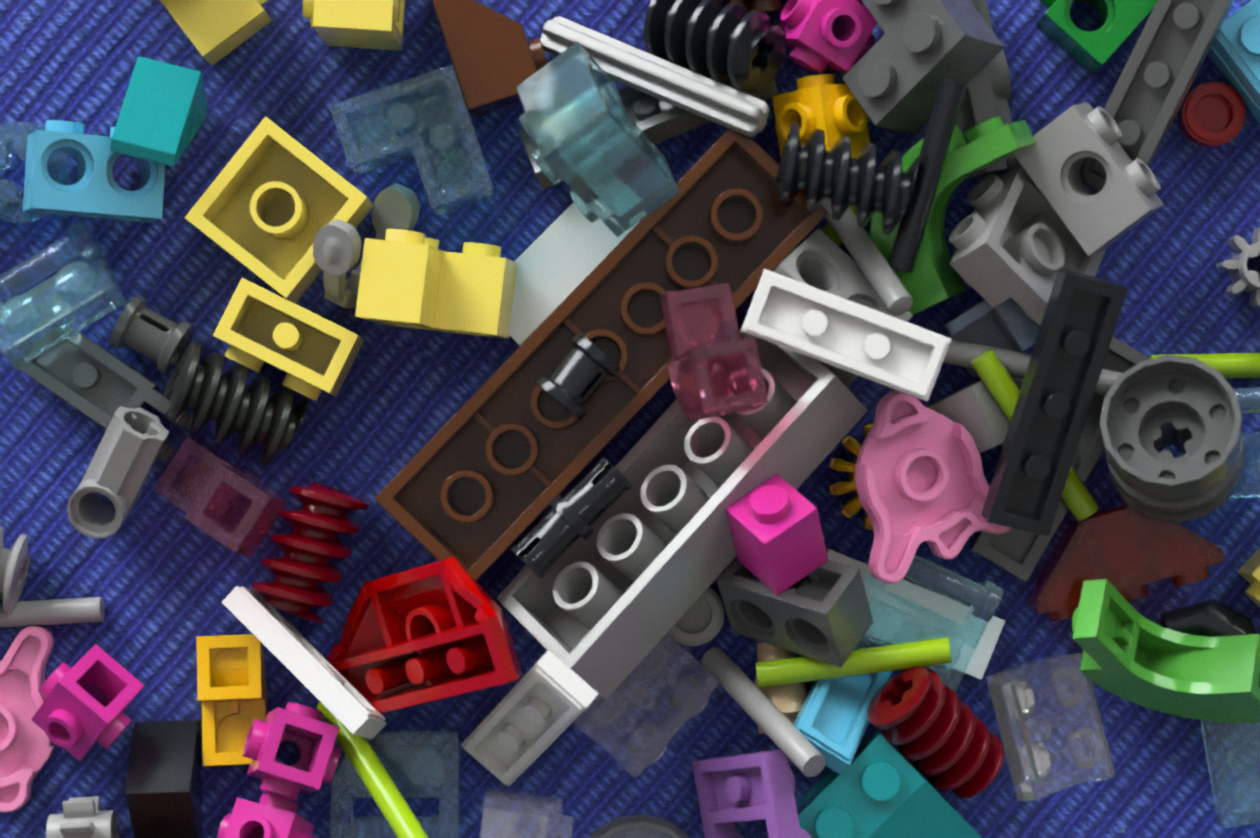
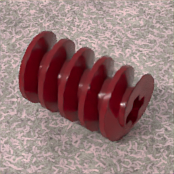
M313 481L310 486H290L288 492L302 504L301 510L280 511L279 516L293 528L292 534L271 535L270 541L280 548L284 555L282 558H262L261 565L275 576L274 581L253 582L251 588L264 598L268 604L324 624L325 620L311 607L330 606L333 603L334 596L320 583L341 581L343 572L330 561V558H349L353 549L339 537V534H358L362 525L348 513V510H367L370 503L346 492Z
M915 666L904 670L879 688L870 701L867 710L868 721L877 729H882L883 736L893 745H898V751L907 760H913V767L923 776H927L928 782L938 791L952 790L953 794L959 798H972L985 790L996 778L1003 766L1005 750L1000 739L991 733L979 718L974 716L973 711L959 700L958 695L945 685L943 679L932 669Z

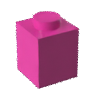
M778 474L725 508L738 561L776 596L828 561L818 509Z

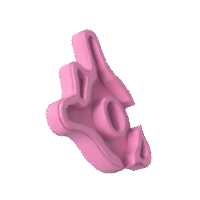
M892 391L884 395L877 404L874 424L860 447L855 464V484L860 503L870 518L874 532L873 546L868 562L869 572L874 579L880 582L894 584L905 577L918 546L925 541L935 556L951 560L960 553L974 532L985 531L993 534H1003L1009 532L1011 527L990 523L981 515L990 485L987 483L983 473L979 450L972 435L962 424L953 422L946 416L924 407L916 397L900 391Z
M29 626L22 629L12 642L4 658L0 661V812L16 811L29 801L33 781L49 760L55 744L47 737L44 730L31 720L46 699L38 690L45 682L46 665L54 647L52 633L42 626Z

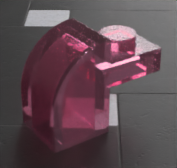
M723 283L666 292L661 297V303L673 362L668 365V371L675 396L684 415L689 420L694 421L757 410L766 405L768 398L755 337L740 339L730 284Z
M190 437L185 439L153 489L154 492L186 512V520L235 553L248 557L255 555L288 503L282 495L263 481L245 473L199 441Z

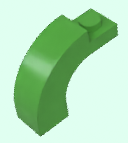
M996 116L965 131L968 144H966L958 125H955L914 270L912 273L893 269L913 299V304L908 310L913 315L966 291L959 273L950 265L952 258L947 248L944 232L947 207L955 191L971 175L1035 144V140L1025 120L1004 125L1001 117ZM924 138L911 147L902 157L903 172H906L913 161L919 157ZM875 212L871 219L869 236L886 261L889 262L900 221L890 235L885 234L882 227V213Z
M1107 579L1083 581L1079 607L1075 609L1072 617V639L1083 649L1080 671L1087 678L1125 700L1159 712L1212 722L1260 723V634L1213 637L1174 631L1142 616Z

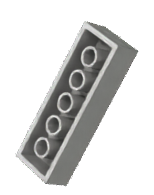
M741 327L615 466L632 484V487L626 490L591 526L595 532L587 540L580 537L545 572L541 579L526 565L496 598L547 650L549 649L605 700L610 697L737 556L725 508L776 474L797 490L868 411L839 378L817 360L741 332Z

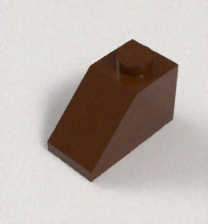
M432 0L472 118L544 94L540 78L550 75L551 72L539 38L527 41L522 24L474 0Z

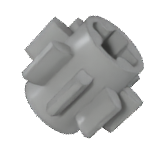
M1257 227L1252 233V244L1250 245L1244 238L1238 235L1230 237L1227 242L1235 253L1229 260L1216 264V269L1228 271L1232 281L1226 289V295L1230 296L1241 291L1250 292L1249 301L1251 307L1260 306V277L1258 272L1248 270L1247 268L1248 259L1258 256L1260 260V227Z
M99 796L69 798L68 801H63V813L50 814L48 816L46 838H120L117 812L115 810L100 811Z

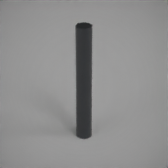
M941 77L919 154L920 161L905 214L900 220L888 262L890 267L895 270L912 273L914 270L967 83L950 77Z

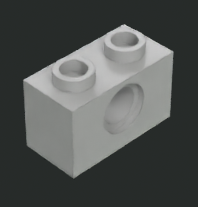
M1086 102L1072 105L1033 136L1035 144L1015 153L1014 156L1085 253L1090 256L1106 249L1164 204L1156 194L1161 189V186L1151 169L1139 158L1132 161L1117 140L1122 137V132L1115 120L1101 106L1093 109L1090 103ZM1088 157L1097 159L1106 170V183L1100 192L1088 189L1081 179V167Z

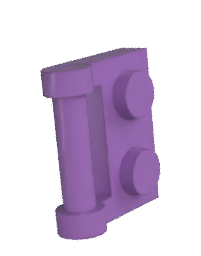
M781 749L692 761L705 838H744L736 833L735 822L763 819L766 820L768 837L758 838H812L807 831L800 828L794 795L795 779L789 767L788 757Z

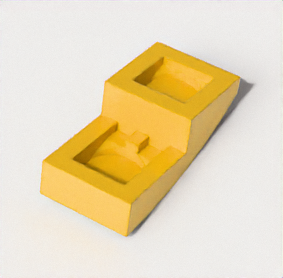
M253 634L196 636L197 701L202 702L203 766L250 765L252 759L242 756L248 732L254 719L264 722L266 713H268L263 644Z

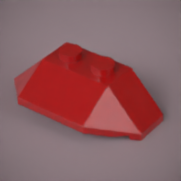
M454 556L364 583L344 623L340 642L333 646L327 658L380 713L510 683L519 679L521 674V667L514 649L513 639L508 630L501 607Z

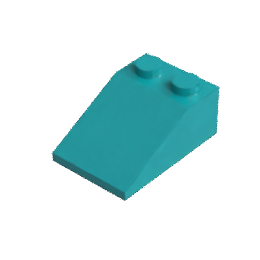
M875 727L862 738L850 766L841 775L830 769L796 802L800 828L807 831L812 838H982Z

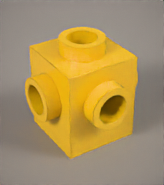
M818 74L799 78L796 80L797 90L772 96L780 156H782L792 122L799 124L800 143L802 144L807 141L816 128L824 130L827 151L831 150L841 135L849 137L852 158L857 156L867 142L870 143L867 113L846 84H835L834 74Z

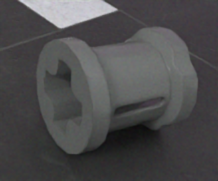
M139 295L134 296L119 316L111 333L109 344L118 349L124 345L157 362V370L167 375L172 371L185 351L192 336L194 325L185 320L178 324L146 307L147 299Z

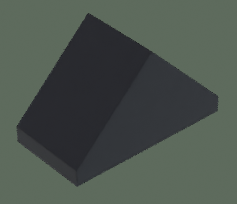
M200 720L137 721L134 723L125 797L135 838H203Z

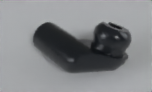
M1206 600L1160 614V621L1163 627L1181 633L1198 636L1204 634L1205 636L1213 637L1257 634L1250 618L1217 600Z

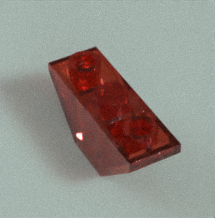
M1126 504L1092 514L1082 521H1077L1076 519L1069 521L1027 597V602L1031 612L1037 614L1048 612L1051 622L1073 617L1075 609L1079 607L1083 581L1107 579L1127 601L1149 594L1147 583L1171 577L1173 586L1197 582L1210 577L1208 566L1226 560L1222 548L1177 523L1149 519Z

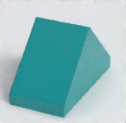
M138 56L112 136L110 151L174 167L207 119L208 102L201 71Z

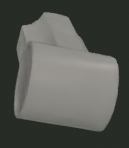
M120 406L115 411L80 485L68 500V518L74 528L83 535L92 538H107L115 534L139 501L142 487L169 434V431L161 424L160 417L141 407L134 409ZM96 492L107 496L114 505L102 501Z

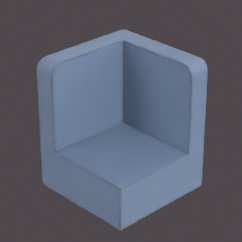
M983 298L939 327L942 334L948 338L1017 352H1023L1033 346L1040 329L1036 322L1031 320L1012 298L994 308ZM964 367L970 377H980L975 369Z

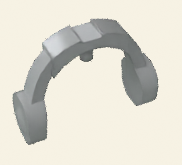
M395 183L379 192L372 209V223L377 232L375 239L385 240L386 229L408 231L414 229L418 220L420 206L413 190ZM336 219L321 227L316 233L313 244V257L316 264L323 271L324 298L344 308L351 309L357 305L362 261L356 269H351L357 265L360 258L361 238L354 226ZM351 270L350 277L345 281L346 272Z

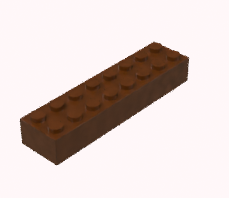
M728 129L374 499L439 561L454 556L477 581L549 506V503L562 493L757 289L764 269L773 272L829 212L821 204L814 213L807 212L805 192L799 191L789 206L781 205L780 186L775 184L779 164L751 137ZM578 332L621 368L616 377L609 376L584 405L586 414L581 420L573 416L535 383L540 375L549 376L574 347L572 339Z

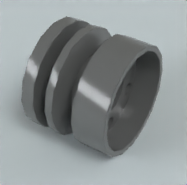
M1166 355L1141 361L1117 378L1104 397L1099 423L1112 486L1127 506L1149 519L1180 523L1203 518L1225 504L1241 479L1244 462V441L1242 437V414L1237 395L1218 370L1196 358ZM1174 445L1177 451L1180 453L1185 452V454L1174 458L1173 454L1169 450H1164V448Z

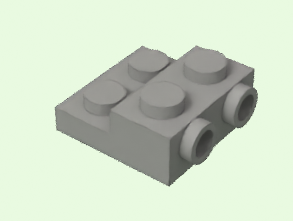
M1021 164L1000 177L996 174H990L983 178L967 197V201L975 208L973 213L965 217L949 236V241L956 247L950 265L960 274L963 281L974 288L993 308L1012 298L1022 308L1023 312L1039 326H1041L1058 269L1063 268L1095 277L1106 251L1104 249L1090 256L1085 253Z

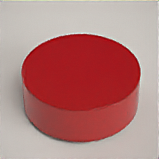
M1221 82L1203 83L1191 90L1186 95L1178 111L1179 126L1185 137L1198 146L1209 148L1221 146L1235 138L1241 131L1246 117L1245 105L1239 93L1231 86Z

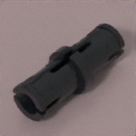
M602 456L589 473L563 499L557 495L549 503L553 509L517 545L511 548L540 579L580 537L587 540L595 532L591 526L626 490L632 487V484L614 466L612 467V464L605 457Z

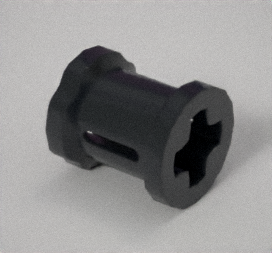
M578 332L572 339L574 347L549 376L540 375L535 383L573 416L581 420L586 414L584 409L586 402L609 376L616 377L621 368Z

